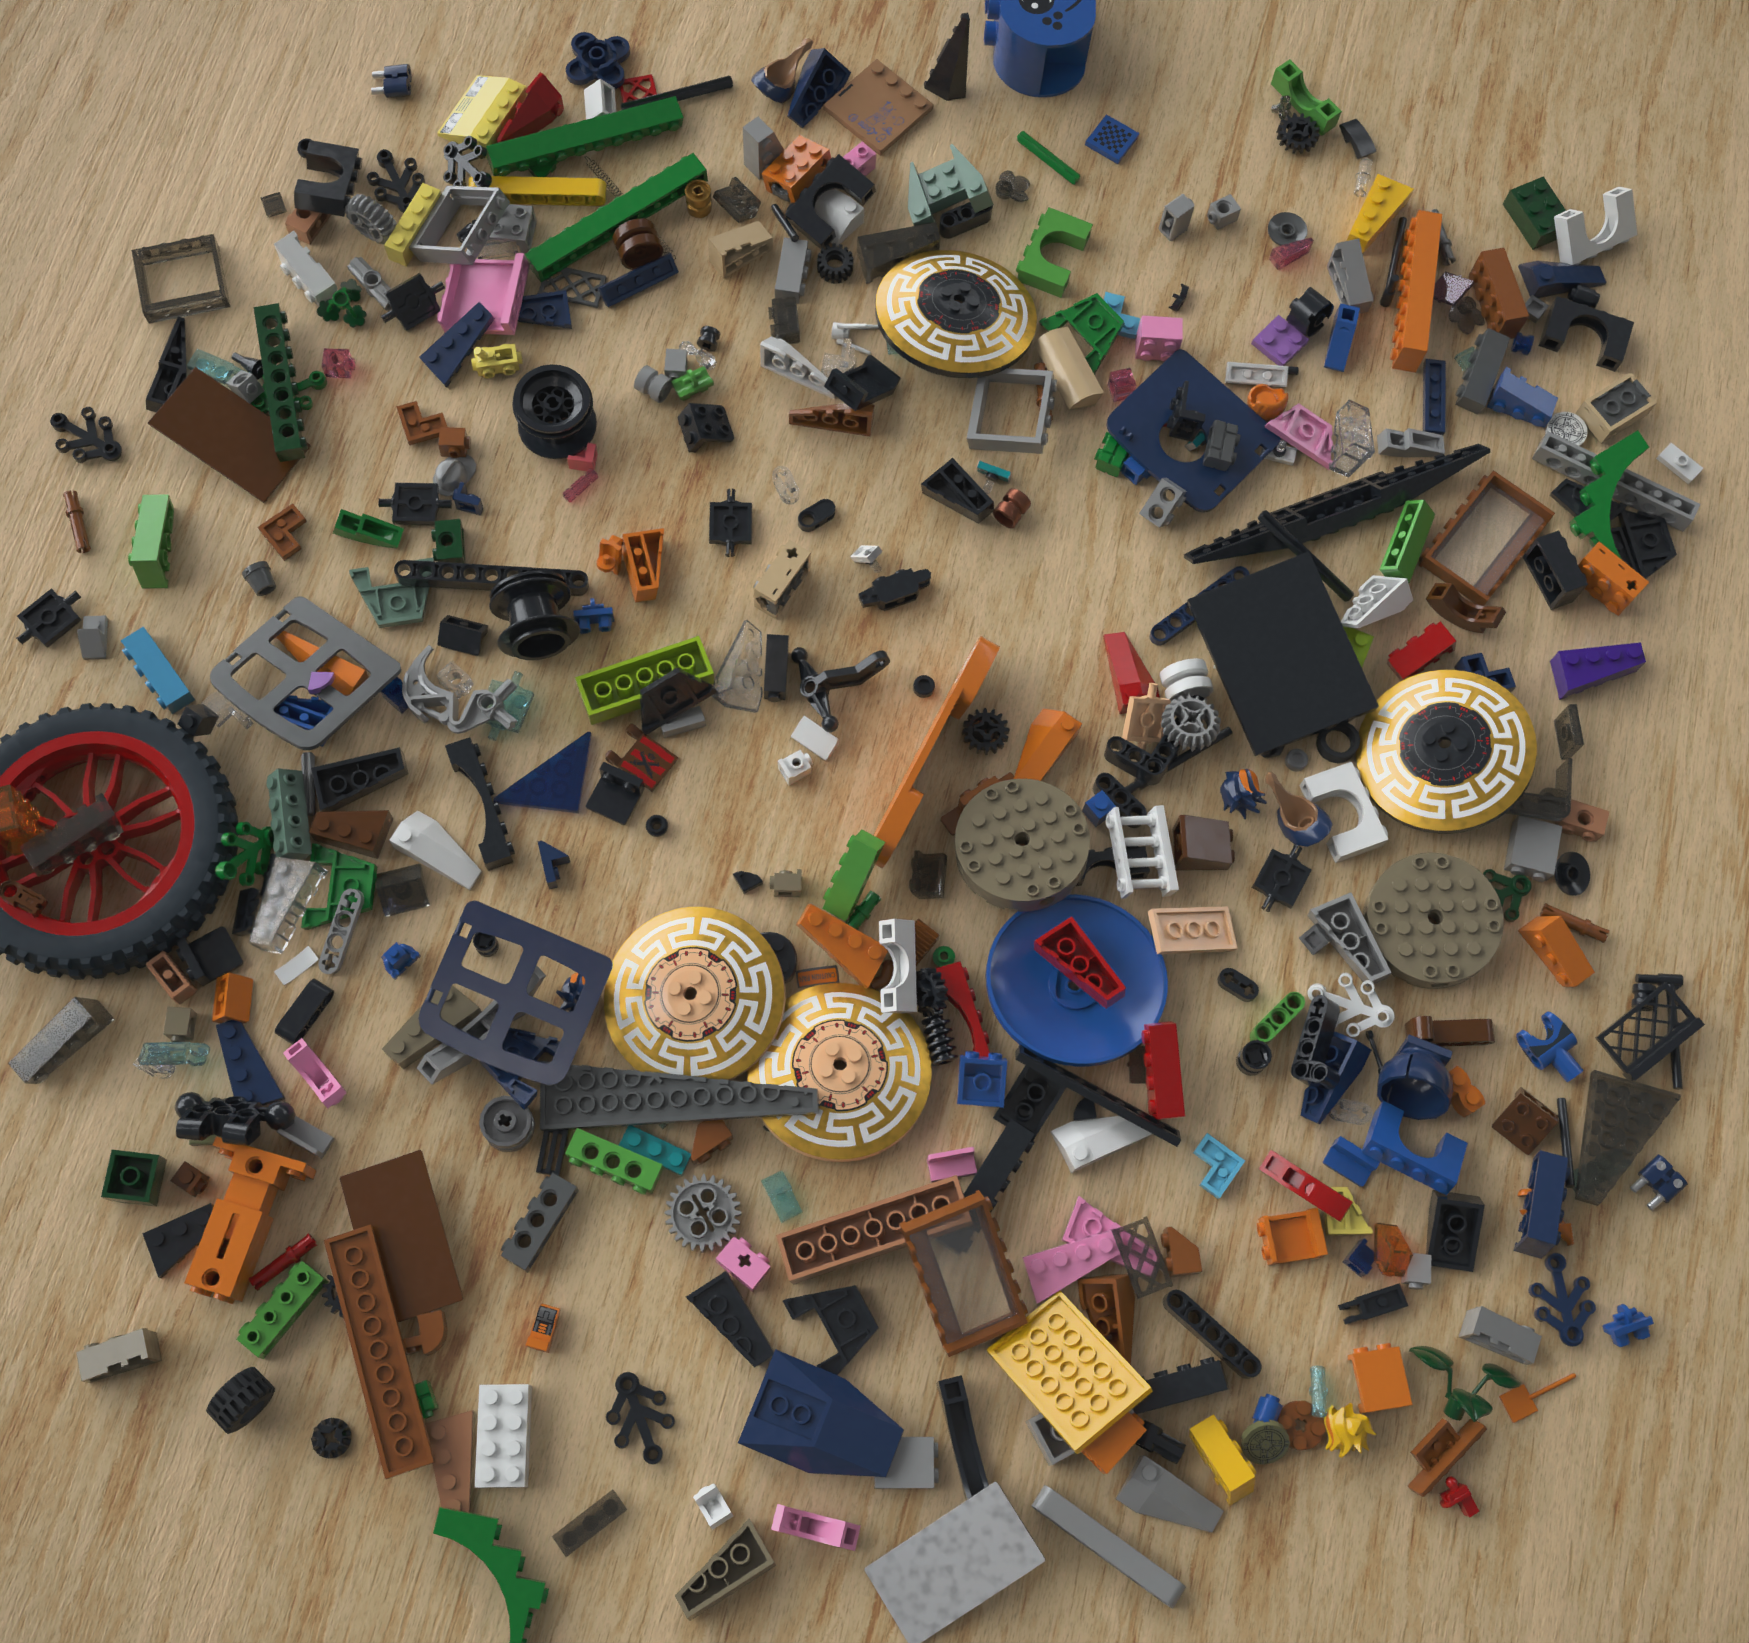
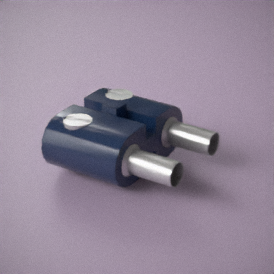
M409 64L385 66L384 71L372 72L373 79L385 78L383 80V87L371 88L372 95L385 94L387 98L411 95L410 82L412 81V73Z
M1658 1154L1638 1172L1640 1178L1630 1186V1189L1636 1193L1645 1184L1650 1186L1656 1196L1647 1204V1207L1653 1211L1661 1202L1669 1203L1688 1183L1663 1156Z

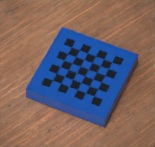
M1106 114L1086 140L1085 146L1118 164L1138 139L1139 133Z

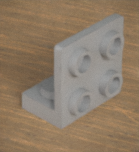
M509 204L488 239L516 242L520 247L521 253L526 254L531 249L537 222L533 206Z

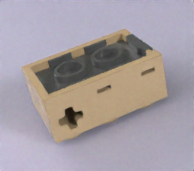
M1630 372L1586 399L1577 410L1576 415L1585 422L1587 428L1602 444L1647 416L1657 402L1653 397L1650 398L1651 395L1637 379L1635 380V376Z
M788 540L786 545L780 546L775 560L767 564L765 574L762 578L758 577L753 585L754 607L774 619H777L811 570V552L791 540Z

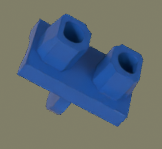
M590 598V605H582L583 610L573 611L574 620L580 626V634L590 633V624L599 623V631H611L612 622H614L612 607L604 608V603L596 604L595 598Z
M1625 1304L1617 1306L1618 1313L1613 1315L1614 1321L1602 1325L1604 1332L1611 1335L1614 1344L1623 1347L1630 1343L1628 1337L1630 1332H1633L1634 1337L1638 1340L1650 1337L1649 1325L1654 1324L1651 1316H1644L1642 1312H1637L1635 1307L1629 1309Z

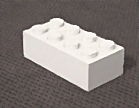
M479 1385L475 1488L528 1487L531 1385Z

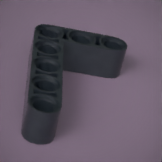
M1199 695V700H1205L1204 697ZM1176 717L1175 722L1177 726H1179V719ZM1164 735L1152 754L1122 737L1113 736L1107 742L1104 757L1109 763L1144 783L1156 785L1161 781L1182 750V745L1179 744L1175 747V741L1168 742V735Z

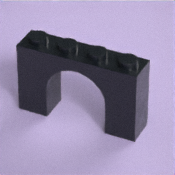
M310 140L306 152L307 169L331 173L339 177V179L329 183L298 179L294 190L295 208L344 217L345 206L351 199L350 195L354 196L355 183L358 182L359 177L358 170L362 169V158L359 157V149Z
M840 154L828 161L822 173L819 172L814 177L813 183L808 188L806 187L799 195L800 198L795 203H791L785 213L789 223L820 249H825L826 245L830 244L836 237L834 229L816 214L815 204L818 198L828 190L839 189L848 193L859 204L864 206L876 192L875 184Z
M1557 296L1549 309L1538 346L1558 352L1565 342L1570 327L1576 325L1586 326L1594 330L1601 340V350L1596 366L1616 372L1623 362L1634 322Z

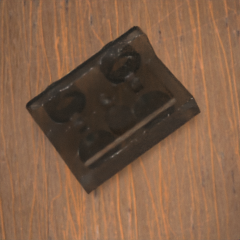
M737 177L731 179L728 187L716 190L713 198L738 223L755 218L761 201Z
M915 850L914 857L911 860L912 879L909 881L911 893L918 899L944 898L947 855L945 853L923 854L920 850Z

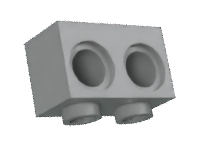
M1162 478L1139 514L1159 528L1164 527V525L1168 526L1175 516L1172 513L1176 507L1180 508L1186 500L1184 495L1187 491L1168 478ZM1168 489H1172L1175 493V498L1172 501L1166 497ZM1156 507H1160L1163 510L1161 518H1157L1154 514Z

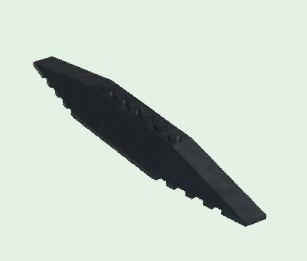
M1475 444L1454 450V453L1447 456L1444 454L1434 456L1435 460L1424 463L1423 460L1415 462V466L1404 469L1402 465L1395 467L1394 472L1391 473L1377 472L1270 512V514L1301 543L1316 541L1326 534L1337 533L1342 528L1353 527L1363 520H1371L1379 514L1394 511L1395 508L1403 506L1406 501L1413 500L1489 454L1490 448L1481 444ZM1256 520L1247 523V528L1241 531L1235 529L1231 531V536L1225 539L1220 536L1213 540L1214 543L1210 545L1204 544L1183 555L1192 564L1287 549V547L1261 522L1257 523Z

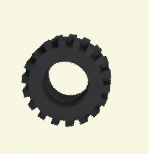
M249 1367L233 1376L216 1392L209 1402L206 1411L225 1433L236 1432L251 1422L267 1406L273 1397L275 1387L256 1367Z

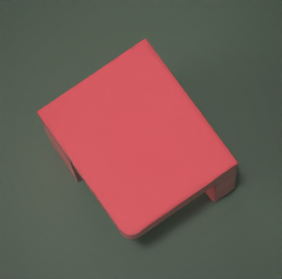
M588 443L586 450L574 456L568 455L569 469L594 472L598 456L596 444Z

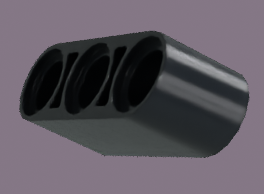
M968 202L943 213L940 217L939 234L943 238L950 239L988 223L991 220L993 205L975 213L971 203Z
M1101 773L1097 776L1093 785V793L1096 795L1103 790L1116 807H1119L1120 817L1131 816L1130 813L1133 812L1139 814V816L1147 815L1144 805L1111 774ZM1104 782L1109 788L1104 789L1100 787L1099 783ZM1115 798H1122L1125 803L1119 804L1115 801ZM1127 825V826L1130 827V828H1138V827H1140L1141 825Z
M312 979L275 1028V1034L292 1045L299 1039H303L333 998L334 990L317 979Z

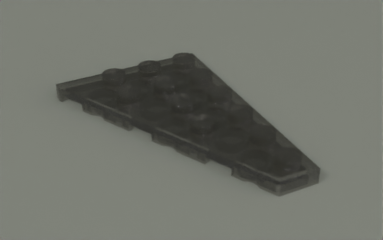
M1593 1070L1590 1074L1575 1200L1596 1206L1601 1204L1621 1175L1634 1161L1637 1154L1643 1149L1646 1142L1653 1136L1662 1124V1121L1681 1099V1095Z

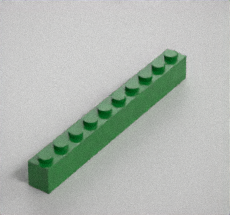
M674 96L486 146V157L493 176H507L510 172H522L533 166H545L555 160L564 161L570 156H582L589 151H601L605 147L612 145L620 146L624 142L631 140L639 141L643 137L649 135L657 136L668 130L676 131L682 127L684 117L677 98Z
M694 153L682 157L677 163L664 168L662 172L649 177L642 184L634 186L629 192L616 197L609 204L599 207L594 213L581 218L579 222L571 227H566L561 233L548 238L541 245L531 248L525 254L530 264V269L540 282L545 281L612 240L615 230L620 225L633 219H647L685 196V187L689 182L696 179L708 182L707 169Z

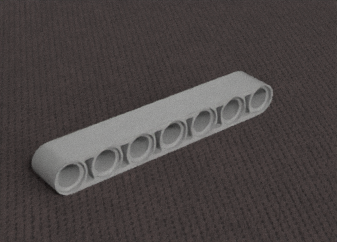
M1046 1485L1043 1486L1031 1505L1036 1511L1172 1609L1174 1608L1186 1588L1185 1585Z

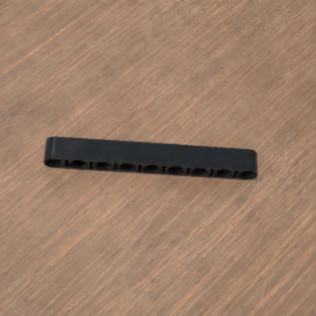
M400 560L394 566L396 580L404 586L491 591L500 581L512 575L527 571L544 570L563 576L571 590V596H582L587 593L589 588L588 576L580 570ZM403 570L410 571L406 576L400 575ZM426 571L432 573L429 577L422 576ZM446 573L454 574L451 578L443 577ZM468 574H474L476 576L474 579L471 580L465 578ZM491 575L498 577L494 581L487 580ZM578 580L584 582L581 586H576L573 583Z

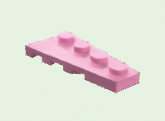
M1078 1196L1062 1241L1070 1243L1113 1230L1120 1254L1109 1261L1150 1277L1158 1253L1135 1236L1130 1235L1120 1225L1108 1219L1102 1212L1093 1208L1083 1198Z
M1106 1231L1024 1256L1023 1260L1036 1303H1040L1120 1254L1114 1231Z

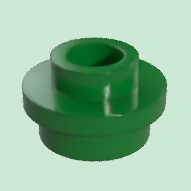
M940 946L933 953V962L937 967L952 964L955 961V953L950 947ZM945 953L948 955V959L942 960L940 955Z

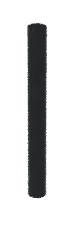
M1558 1098L1557 1108L1562 1156L1568 1158L1567 1166L1570 1167V1174L1568 1179L1565 1180L1566 1188H1574L1575 1179L1566 1098Z

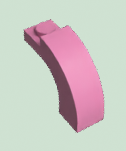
M302 1038L283 1052L288 1061L306 1080L327 1109L342 1100L346 1094L345 1089Z
M777 1504L771 1530L855 1551L861 1526Z

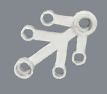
M1349 973L1341 974L1338 982L1342 987H1345L1351 1000L1327 992L1326 988L1319 983L1311 985L1308 989V997L1311 1001L1314 998L1313 990H1319L1321 995L1337 1003L1338 1006L1347 1008V1010L1339 1014L1336 1027L1339 1023L1359 1014L1370 1016L1359 1023H1350L1347 1026L1346 1032L1350 1037H1356L1361 1031L1374 1025L1388 1027L1394 1021V1011L1391 1007L1382 1005L1374 990L1375 985L1370 980L1364 981L1360 989L1363 994L1368 995L1373 1007L1364 1005L1353 984V977ZM1343 976L1349 977L1350 982L1348 984L1342 982L1341 978ZM1364 984H1370L1372 990L1365 991L1363 988ZM1381 1012L1385 1013L1387 1019H1379L1378 1014ZM1351 1026H1355L1358 1029V1032L1352 1034L1349 1031V1028Z

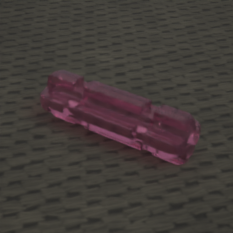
M592 468L588 469L585 472V476L582 475L570 486L571 488H567L563 492L565 500L572 502L576 495L579 496L589 487L590 482L593 483L598 478L596 471Z

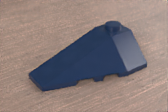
M1533 261L1519 264L1518 266L1530 297L1534 295L1537 298L1568 293L1576 285L1592 288L1606 284L1600 266L1570 265L1549 261Z
M1334 1031L1325 1064L1339 1073L1340 1081L1333 1089L1312 1086L1306 1088L1300 1116L1321 1124L1360 1074L1372 1049L1353 1038Z

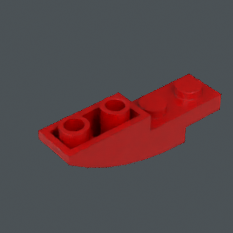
M1270 1150L1259 1167V1170L1340 1222L1353 1204L1351 1200L1273 1150Z

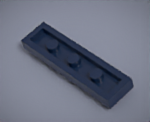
M667 253L598 287L606 307H610L679 273L672 254Z
M1425 359L1423 363V431L1444 435L1446 361Z

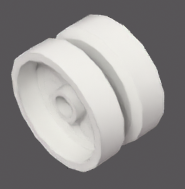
M1203 659L1182 660L1167 666L1160 672L1159 676L1162 686L1167 688L1165 690V697L1171 701L1173 699L1178 700L1180 696L1186 699L1189 694L1190 696L1200 695L1206 698L1213 692L1211 679L1206 677L1208 669Z

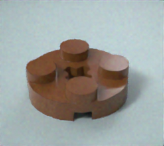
M1292 1401L1282 1407L1277 1422L1282 1424L1287 1430L1290 1440L1289 1448L1309 1450L1315 1447L1321 1441L1326 1431L1324 1419L1320 1411L1307 1401ZM1296 1419L1305 1422L1304 1432L1302 1430H1295L1294 1427L1297 1425Z

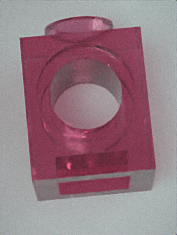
M324 348L322 369L325 376L330 378H351L352 370H355V358H352L349 349Z
M1131 368L1110 373L1107 385L1113 402L1125 400L1135 390L1136 382Z

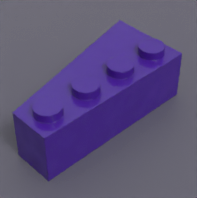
M1641 642L1558 651L1550 660L1559 700L1574 693L1583 692L1585 689L1602 685L1607 681H1613L1637 672L1646 662Z

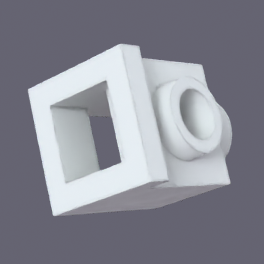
M801 750L778 760V769L788 785L811 774L812 759L808 753L803 754ZM798 761L800 762V765H799V766H794V765H793V764H795V763L798 762Z

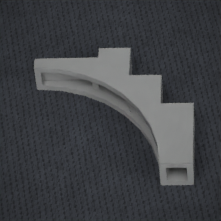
M537 965L527 986V992L531 996L535 994L546 977ZM494 1000L461 1030L484 1040L498 1011L499 1005L497 1001ZM516 1013L513 1021L524 1016L526 1013ZM442 1043L424 1055L417 1069L433 1085L470 1064L473 1057Z

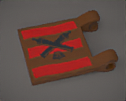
M631 723L627 727L626 733L637 741L623 758H620L614 751L609 750L605 755V759L619 769L643 779L645 788L653 792L678 760V757L648 735L645 736L636 725Z

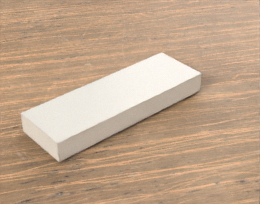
M1227 362L1225 383L1266 384L1273 387H1287L1289 366Z

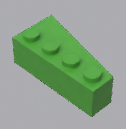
M169 494L143 495L141 504H138L139 517L138 520H135L136 533L132 537L133 549L132 553H129L128 556L129 565L133 566L142 589L168 588L169 581L165 577V571L170 569L167 552H171L169 533L173 531L174 507Z

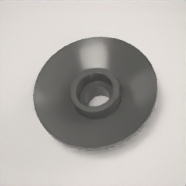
M1282 212L1273 216L1269 221L1268 234L1273 242L1282 247H1295L1305 240L1307 225L1300 216L1290 212Z

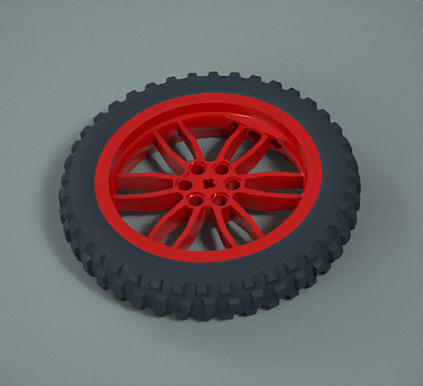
M91 703L82 704L79 709L75 710L69 707L60 708L55 715L51 716L48 713L39 715L37 722L32 724L25 722L19 725V729L12 736L5 734L0 738V885L4 881L10 880L7 873L9 869L36 858L59 854L39 870L16 881L27 888L45 882L73 865L64 888L59 920L43 914L34 918L32 914L19 907H13L4 902L0 897V955L5 953L6 960L15 965L23 963L27 970L37 974L47 971L49 976L57 978L66 974L74 980H84L86 975H91L95 979H101L106 977L107 973L114 972L117 975L130 972V968L134 966L139 969L146 967V963L162 951L166 953L171 952L172 947L177 945V940L182 937L187 938L192 930L198 931L206 920L205 915L214 912L216 909L215 905L219 900L217 897L224 895L229 880H222L217 877L215 868L220 862L230 861L237 856L238 848L236 846H224L221 842V837L224 833H235L238 837L236 832L238 816L235 808L237 805L230 788H228L230 784L227 777L219 772L221 766L214 756L207 755L208 749L200 741L194 742V737L183 728L177 729L175 723L167 718L158 719L151 711L137 712L134 706L125 705L123 708H115L112 703H103L100 707H94ZM115 760L109 786L101 803L96 804L95 782L98 761ZM125 762H131L147 769L166 785L165 788L138 798L113 814L121 792ZM87 763L83 779V810L74 813L61 799L43 787V785L60 772ZM41 792L54 801L66 815L60 822H56L35 814L27 809L26 806L34 800L37 793L40 794ZM172 796L174 797L178 809L149 821L126 825L146 809ZM21 812L39 825L61 834L59 839L28 847L6 858L8 836L14 820ZM100 815L97 821H93L95 816ZM181 820V834L177 852L166 867L147 854L124 845L128 839L156 832ZM79 824L76 830L71 831L74 825ZM119 826L116 832L110 833L112 828ZM75 845L74 850L67 853L68 849ZM115 848L112 854L107 855L109 849ZM126 856L147 863L159 870L160 874L152 881L150 887L143 886L129 876L120 866V863H122ZM93 857L92 862L85 865L86 860ZM112 866L130 885L144 893L138 903L111 917L98 920L103 899L102 870L104 867ZM85 875H90L91 894L87 922L71 923L70 920L76 895ZM7 888L4 895L6 897L14 896L17 893V888Z

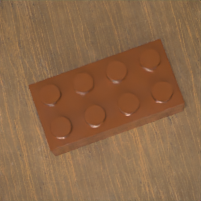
M1505 248L1481 251L1469 273V281L1475 289V298L1480 303L1482 317L1486 320L1487 329H1492L1510 339L1516 338L1529 318V314Z

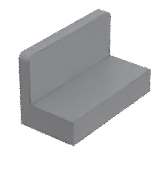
M295 1116L291 1127L286 1130H277V1133L321 1159L335 1140L332 1136Z

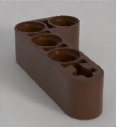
M1418 1016L1405 1023L1406 1038L1408 1035H1412L1440 1047L1476 1046L1495 1043L1492 1019L1432 1021L1431 1016Z

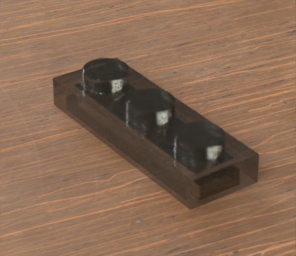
M613 1489L552 1537L565 1557H568L628 1509Z

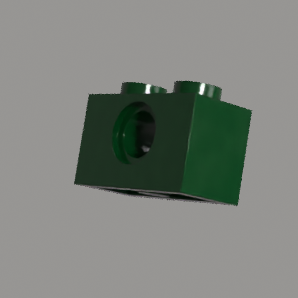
M461 519L435 521V529L431 530L432 540L436 542V548L432 550L434 561L466 564L464 529ZM452 542L451 545L444 546L445 543Z

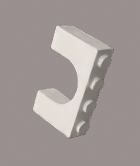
M1617 187L1603 194L1605 222L1599 234L1591 240L1588 239L1586 234L1584 213L1582 211L1569 209L1554 216L1560 262L1579 265L1581 261L1596 257L1598 253L1611 250L1613 246L1628 242L1630 238L1637 235L1632 189Z
M1352 762L1303 779L1299 786L1307 800L1315 803L1329 797H1341L1351 802L1357 810V827L1331 837L1326 843L1335 863L1382 847L1388 841L1387 829L1381 824L1378 810L1372 805L1369 799V791L1365 786L1363 787L1359 770L1353 766Z

